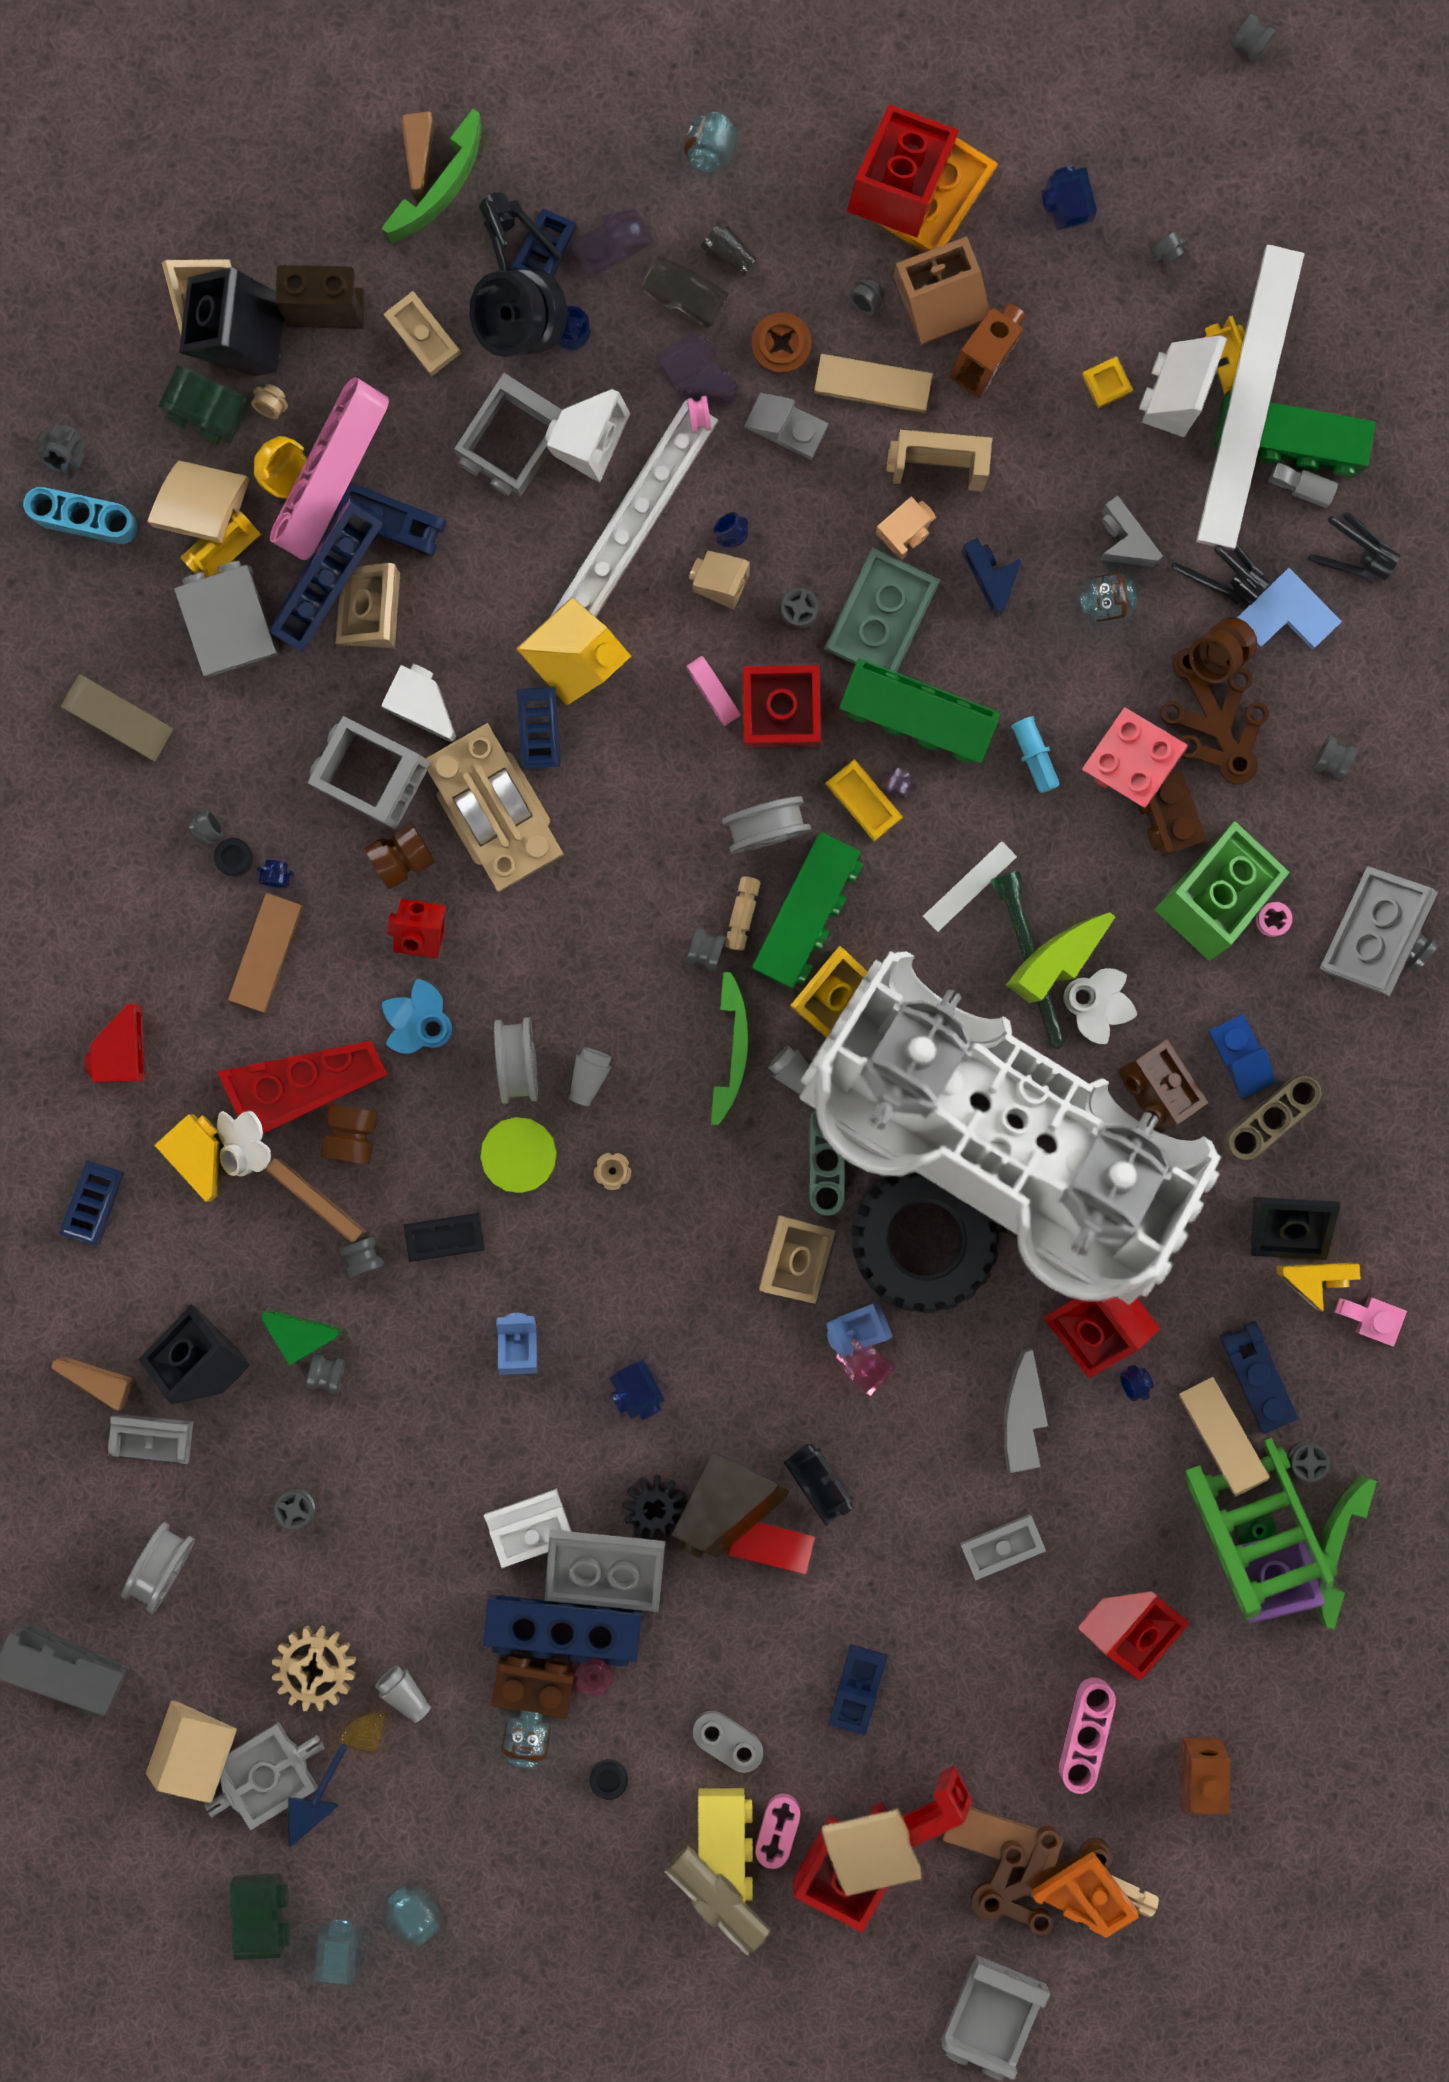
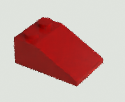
M889 104L855 178L847 212L918 238L953 150L959 129Z

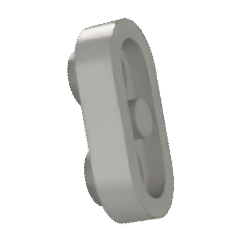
M707 1711L699 1715L695 1720L693 1738L696 1744L730 1768L741 1773H747L755 1770L762 1762L763 1746L760 1739L727 1716L717 1711ZM710 1726H714L719 1730V1735L714 1739L708 1738L704 1733ZM742 1747L750 1749L752 1754L748 1759L743 1760L737 1756V1751Z

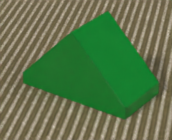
M272 1310L264 1311L262 1315L263 1323L289 1366L341 1336L342 1332L340 1327Z

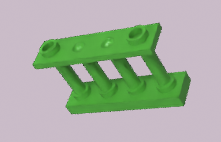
M1272 1438L1264 1441L1263 1450L1266 1457L1261 1458L1260 1461L1267 1473L1273 1471L1281 1489L1279 1493L1229 1512L1226 1509L1219 1511L1214 1497L1219 1495L1218 1491L1229 1488L1222 1473L1214 1477L1211 1474L1204 1476L1199 1465L1186 1470L1185 1474L1188 1488L1245 1621L1260 1616V1604L1265 1602L1264 1598L1316 1578H1320L1324 1590L1327 1591L1333 1588V1576L1338 1574L1329 1553H1322L1286 1470L1290 1468L1288 1457L1282 1446L1276 1448ZM1288 1506L1297 1526L1296 1528L1246 1547H1242L1241 1544L1234 1546L1229 1532L1234 1531V1526ZM1304 1542L1313 1563L1258 1583L1256 1580L1249 1581L1244 1569L1249 1567V1562Z

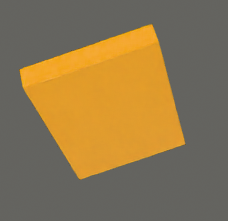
M957 138L918 238L884 225L881 226L923 253L948 244L996 170L998 163Z

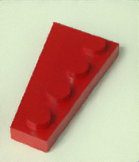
M373 1041L217 1071L237 1116L246 1111L254 1112L262 1125L263 1135L388 1076V1072Z

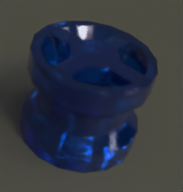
M570 305L567 306V325L564 330L566 332L563 333L561 340L557 344L567 350H577L583 347L589 340L591 333L590 325L585 311Z

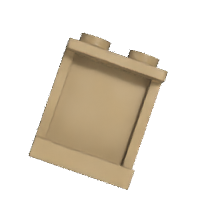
M900 430L898 440L890 442L887 472L894 473V484H900L905 462L970 468L968 491L983 492L989 477L992 438Z

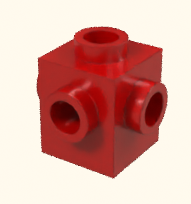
M401 899L397 914L390 913L387 927V935L393 936V952L438 959L445 933L446 905Z

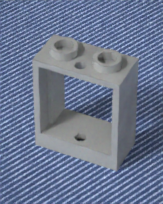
M503 373L454 450L457 457L460 458L458 464L466 471L475 476L481 472L492 479L490 485L506 496L513 492L521 498L550 453L547 447L546 435L517 479H514L472 451L505 400L510 401L547 426L550 425L552 420H558L562 409L506 373Z
M343 716L341 721L332 727L324 753L312 764L308 784L318 791L395 830L431 763L420 754ZM355 735L402 758L376 807L330 784Z

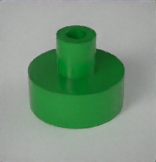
M1269 1514L1235 1526L1236 1534L1244 1544L1275 1536L1276 1533L1275 1522Z

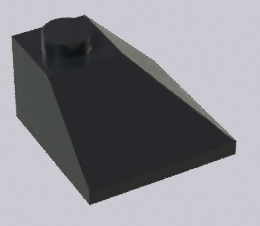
M192 1304L139 1358L141 1364L171 1404L222 1394L250 1366L238 1348Z

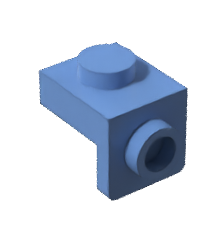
M879 1301L841 1315L826 1323L829 1344L837 1351L839 1358H844L854 1352L893 1337Z
M510 1313L505 1317L496 1318L499 1375L538 1373L535 1317L527 1316L524 1313Z

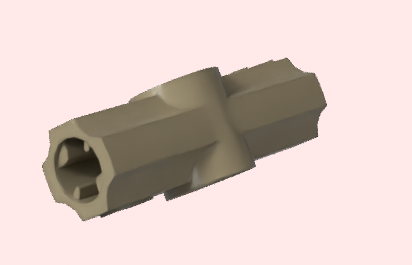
M689 1846L681 1850L665 1868L664 1872L692 1899V1905L703 1919L713 1927L718 1926L746 1955L755 1951L770 1933V1928L742 1901L743 1896L725 1876L722 1874L717 1875Z

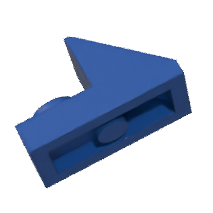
M1244 1014L1208 1030L1240 1099L1276 1083L1268 1053L1265 1048L1259 1047Z

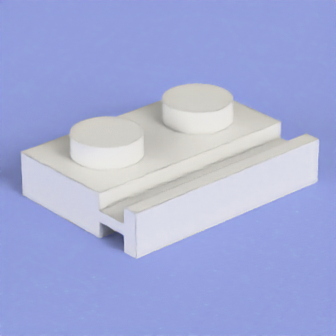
M557 1489L484 1514L502 1568L547 1553L550 1530L572 1532Z

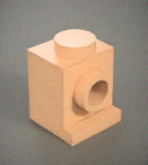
M911 496L877 526L876 535L901 561L907 555L908 549L906 546L908 544L915 548L930 534L927 528L936 516L924 501L921 500L917 503Z

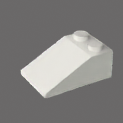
M1213 336L1173 342L1166 354L1159 352L1151 373L1158 376L1153 389L1146 388L1139 407L1140 410L1145 411L1142 423L1185 437L1202 411L1227 338Z

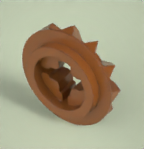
M784 312L770 314L763 318L753 331L751 339L752 353L759 365L770 370L772 373L786 372L789 374L794 369L803 366L811 352L812 339L810 331L806 324L793 314ZM770 333L778 336L780 339L785 336L788 337L793 333L788 342L792 355L783 349L770 354L775 346Z

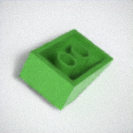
M1234 821L1177 881L1154 910L1208 961H1211L1235 942L1290 872Z

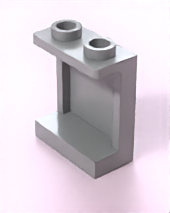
M234 561L218 567L219 574L205 578L204 573L185 577L182 579L183 585L174 588L203 676L205 677L221 674L281 654L276 639H273L272 634L269 632L270 628L252 577L254 574L252 567L249 565L241 566L240 561Z
M976 1954L941 2038L943 2050L947 2052L946 2056L962 2065H967L969 2061L982 2067V2071L992 2078L1003 2080L1005 2076L1015 2080L1017 2075L1016 2064L1040 2007L1045 2008L1050 1996L1047 1984Z

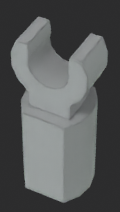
M1277 463L1276 468L1272 469L1268 480L1271 484L1292 490L1291 495L1326 509L1330 506L1338 487L1336 482L1306 470H1302L1299 473L1280 463Z

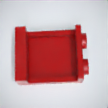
M955 1765L941 1772L933 1792L934 1801L901 1816L908 1830L911 1848L965 1823L973 1798ZM882 1801L873 1805L869 1816L887 1812Z

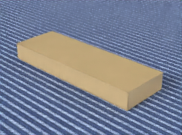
M821 354L814 394L925 413L933 373Z
M1214 1377L1179 1394L1180 1400L1234 1497L1269 1480L1268 1473Z

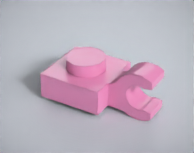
M1372 1297L1367 1298L1365 1306L1339 1298L1334 1310L1335 1313L1359 1321L1355 1330L1356 1333L1393 1347L1407 1313L1406 1310Z

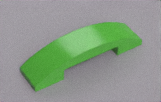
M472 109L451 136L452 148L457 152V155L418 206L415 207L403 199L383 225L381 230L388 242L394 243L425 227L457 195L471 171L479 148L482 124L480 115L476 110Z
M723 972L720 1008L722 1012L735 1013L729 1087L714 1086L711 1125H719L731 1108L739 1091L747 1060L748 1025L746 1011L739 987L731 972Z
M1360 1476L1344 1492L1324 1526L1319 1546L1323 1554L1329 1553L1335 1566L1338 1563L1351 1514L1367 1518L1377 1481L1370 1477ZM1317 1578L1325 1603L1323 1606L1316 1607L1319 1621L1325 1627L1334 1630L1345 1592L1335 1586L1325 1591L1320 1578Z

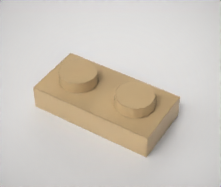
M414 291L383 314L431 377L461 354L459 348Z

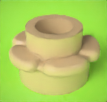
M266 384L263 389L261 387L254 388L253 393L255 396L251 404L263 416L277 419L280 413L288 408V404L284 399L285 394L276 386Z
M606 1153L598 1158V1165L594 1169V1177L606 1189L617 1190L622 1184H626L630 1180L631 1169L628 1168L629 1161L624 1155L620 1153H615L614 1155ZM611 1167H614L616 1169V1173L614 1175H611L609 1173V1169Z

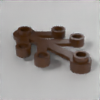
M1184 648L1174 656L1172 669L1179 678L1188 680L1206 717L1184 710L1177 701H1168L1160 709V719L1167 725L1178 724L1216 737L1222 751L1200 745L1198 738L1193 735L1183 736L1180 740L1182 742L1186 740L1191 741L1195 746V750L1191 754L1184 752L1181 758H1195L1218 766L1222 777L1232 784H1244L1251 780L1257 772V758L1253 754L1252 748L1260 725L1266 722L1269 717V710L1266 705L1260 702L1252 703L1246 708L1244 712L1246 724L1237 744L1230 730L1243 692L1252 684L1251 673L1247 669L1240 668L1228 678L1229 688L1220 710L1207 681L1201 679L1193 669L1184 667L1183 658L1189 656L1191 649ZM1235 674H1242L1246 678L1245 686L1239 687L1235 685L1233 681ZM1170 706L1176 708L1178 711L1177 719L1171 720L1167 718L1165 709ZM1252 708H1258L1262 711L1263 717L1260 721H1255L1251 718L1250 711ZM1235 758H1240L1245 762L1244 771L1239 772L1233 768L1232 763Z
M1043 1826L1036 1833V1844L1020 1880L1006 1885L1012 1869L1020 1866L1025 1859V1853L1021 1844L1017 1841L1009 1840L1001 1846V1858L991 1880L981 1883L973 1891L971 1896L972 1908L975 1914L984 1920H996L1005 1915L1028 1924L1033 1933L1045 1935L1051 1931L1053 1926L1049 1912L1043 1908L1032 1910L1014 1902V1900L1026 1895L1032 1897V1890L1092 1851L1095 1854L1104 1855L1101 1863L1107 1869L1112 1862L1111 1850L1104 1840L1090 1838L1081 1845L1078 1856L1042 1871L1049 1853L1056 1851L1061 1843L1060 1836L1054 1827ZM1051 1834L1055 1836L1051 1843H1042V1838L1045 1835ZM1017 1849L1019 1851L1017 1857L1013 1859L1006 1857L1009 1850ZM989 1898L997 1899V1903L993 1907H986L984 1903ZM1039 1917L1047 1919L1042 1926L1034 1925V1921Z

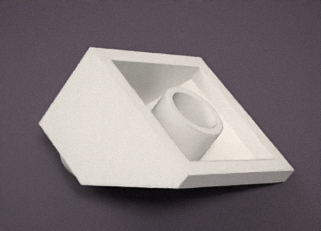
M611 389L563 409L558 420H552L546 433L547 447L552 455L588 477L600 482L630 416V412L620 393Z

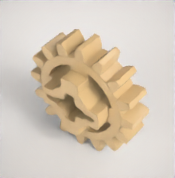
M305 1626L301 1638L296 1632H292L288 1636L291 1646L282 1642L277 1649L283 1654V1657H275L272 1660L273 1665L280 1667V1670L272 1675V1680H282L283 1685L277 1691L278 1694L281 1695L289 1692L291 1697L288 1704L291 1706L297 1700L303 1701V1711H307L312 1703H316L318 1710L323 1711L327 1699L335 1706L340 1701L337 1692L347 1695L351 1689L344 1681L354 1680L356 1677V1672L348 1669V1666L355 1663L356 1657H346L345 1652L350 1647V1643L347 1642L339 1645L337 1640L340 1633L337 1631L331 1637L325 1636V1626H321L316 1634L312 1633L310 1626ZM311 1644L309 1652L304 1656L292 1655L299 1647ZM327 1648L333 1652L338 1663L332 1662L326 1653ZM317 1654V1668L323 1671H320L311 1683V1669L305 1666H308ZM291 1675H296L302 1684V1688H299L294 1683ZM336 1681L330 1689L317 1693L319 1685L323 1682Z

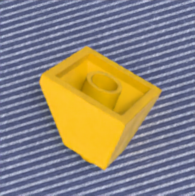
M570 598L516 648L548 687L555 686L556 696L565 706L603 683L631 657L611 631L574 598Z

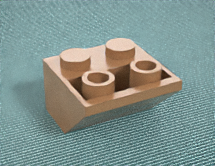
M967 236L898 262L895 265L893 277L920 346L979 324L990 311L981 271Z

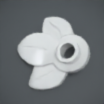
M1112 968L1101 969L1090 979L1078 978L1073 980L1064 991L1065 1006L1071 1013L1076 1015L1078 1030L1084 1037L1097 1044L1108 1043L1110 1036L1109 1025L1122 1024L1137 1016L1136 1009L1131 1000L1120 992L1126 982L1127 974ZM1079 990H1085L1089 994V1001L1086 1004H1079L1076 1001V993Z
M246 1111L234 1120L226 1112H220L217 1130L218 1136L224 1145L220 1151V1162L223 1169L231 1176L238 1175L241 1177L250 1174L252 1171L260 1172L264 1170L270 1162L271 1152L268 1146L261 1142L263 1130L256 1114L252 1111Z

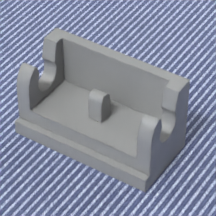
M115 1414L111 1416L108 1454L116 1457L122 1456L189 1464L194 1421Z

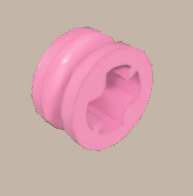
M701 396L699 401L687 398L692 433L697 432L700 427H704L706 431L711 430L707 397Z
M1271 902L1264 905L1256 915L1258 930L1269 937H1276L1286 933L1292 924L1290 909L1280 902ZM1269 909L1273 913L1281 912L1284 919L1279 921L1283 925L1279 930L1276 926L1267 927L1264 919L1269 918L1265 914Z

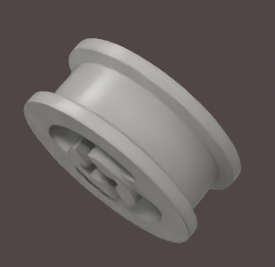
M802 796L768 802L723 818L722 824L723 826H729L734 842L729 847L731 854L764 848L797 838L812 831L810 824H804L799 808L804 803Z
M530 1017L524 1018L522 1024L503 1025L502 1020H495V1056L502 1104H509L510 1098L529 1096L531 1102L538 1101L537 1060Z
M166 1522L160 1525L148 1542L121 1594V1598L125 1600L132 1596L147 1605L146 1611L150 1614L157 1610L169 1592L195 1542V1538L191 1536L184 1540L170 1532V1525Z

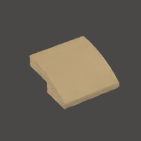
M178 460L164 481L147 522L154 528L222 543L231 514L239 513L250 479L248 476Z
M898 1809L822 1827L831 1861L846 1896L921 1879L920 1865L910 1846L908 1830Z

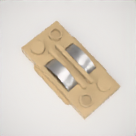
M488 723L426 758L431 763L428 772L439 789L437 798L472 859L476 864L483 865L498 892L564 855L548 828L550 818L513 754L504 752Z

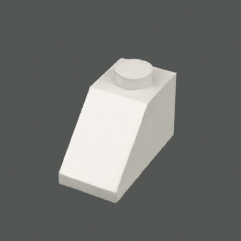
M413 664L411 669L401 665L381 707L386 712L453 743L456 734L439 686L431 679L433 673L416 664Z

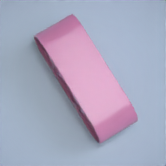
M1091 1677L1084 1680L1077 1690L1059 1763V1773L1065 1786L1070 1791L1078 1794L1089 1792L1096 1784L1116 1704L1114 1692L1100 1678ZM1092 1690H1104L1106 1698L1101 1705L1091 1706L1087 1704V1696ZM1088 1726L1097 1730L1096 1737L1092 1742L1081 1743L1077 1740L1078 1733L1082 1728ZM1083 1764L1087 1766V1774L1083 1779L1073 1781L1068 1778V1772L1074 1765Z

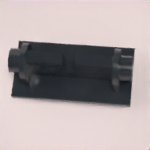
M807 1443L783 1463L824 1525L828 1526L838 1516H843L855 1508L851 1502L854 1498L848 1494L839 1478L834 1480L830 1478L829 1474L833 1472V1469L821 1453V1448H815L813 1443Z

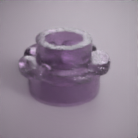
M893 767L891 772L886 771L882 774L883 782L880 788L890 795L900 799H908L911 791L917 789V785L912 782L913 775L908 771Z

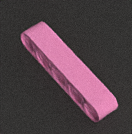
M353 377L347 382L270 533V541L301 560H307L314 553L389 404L387 396L357 377Z

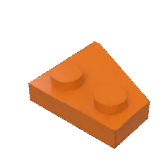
M1093 1851L1032 1890V1897L1036 1902L1040 1904L1046 1902L1062 1910L1063 1916L1075 1922L1086 1924L1090 1930L1106 1938L1138 1918V1910Z

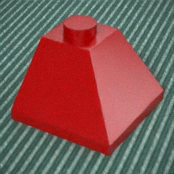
M1118 1297L1103 1301L1073 1298L1043 1317L1088 1379L1140 1350L1160 1330V1327L1138 1298L1130 1305Z
M1150 1591L1102 1599L1096 1607L1087 1613L1085 1620L1079 1625L1078 1629L1108 1657L1141 1681L1190 1623Z

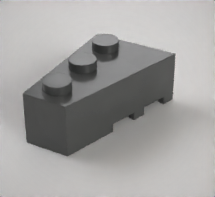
M27 1621L8 1634L0 1652V1680L42 1694L52 1700L76 1706L80 1712L91 1717L106 1716L112 1710L130 1670V1667Z

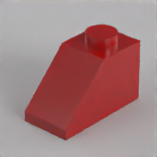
M127 1004L90 1044V1053L85 1054V1071L87 1075H91L93 1083L144 1081L142 1005Z

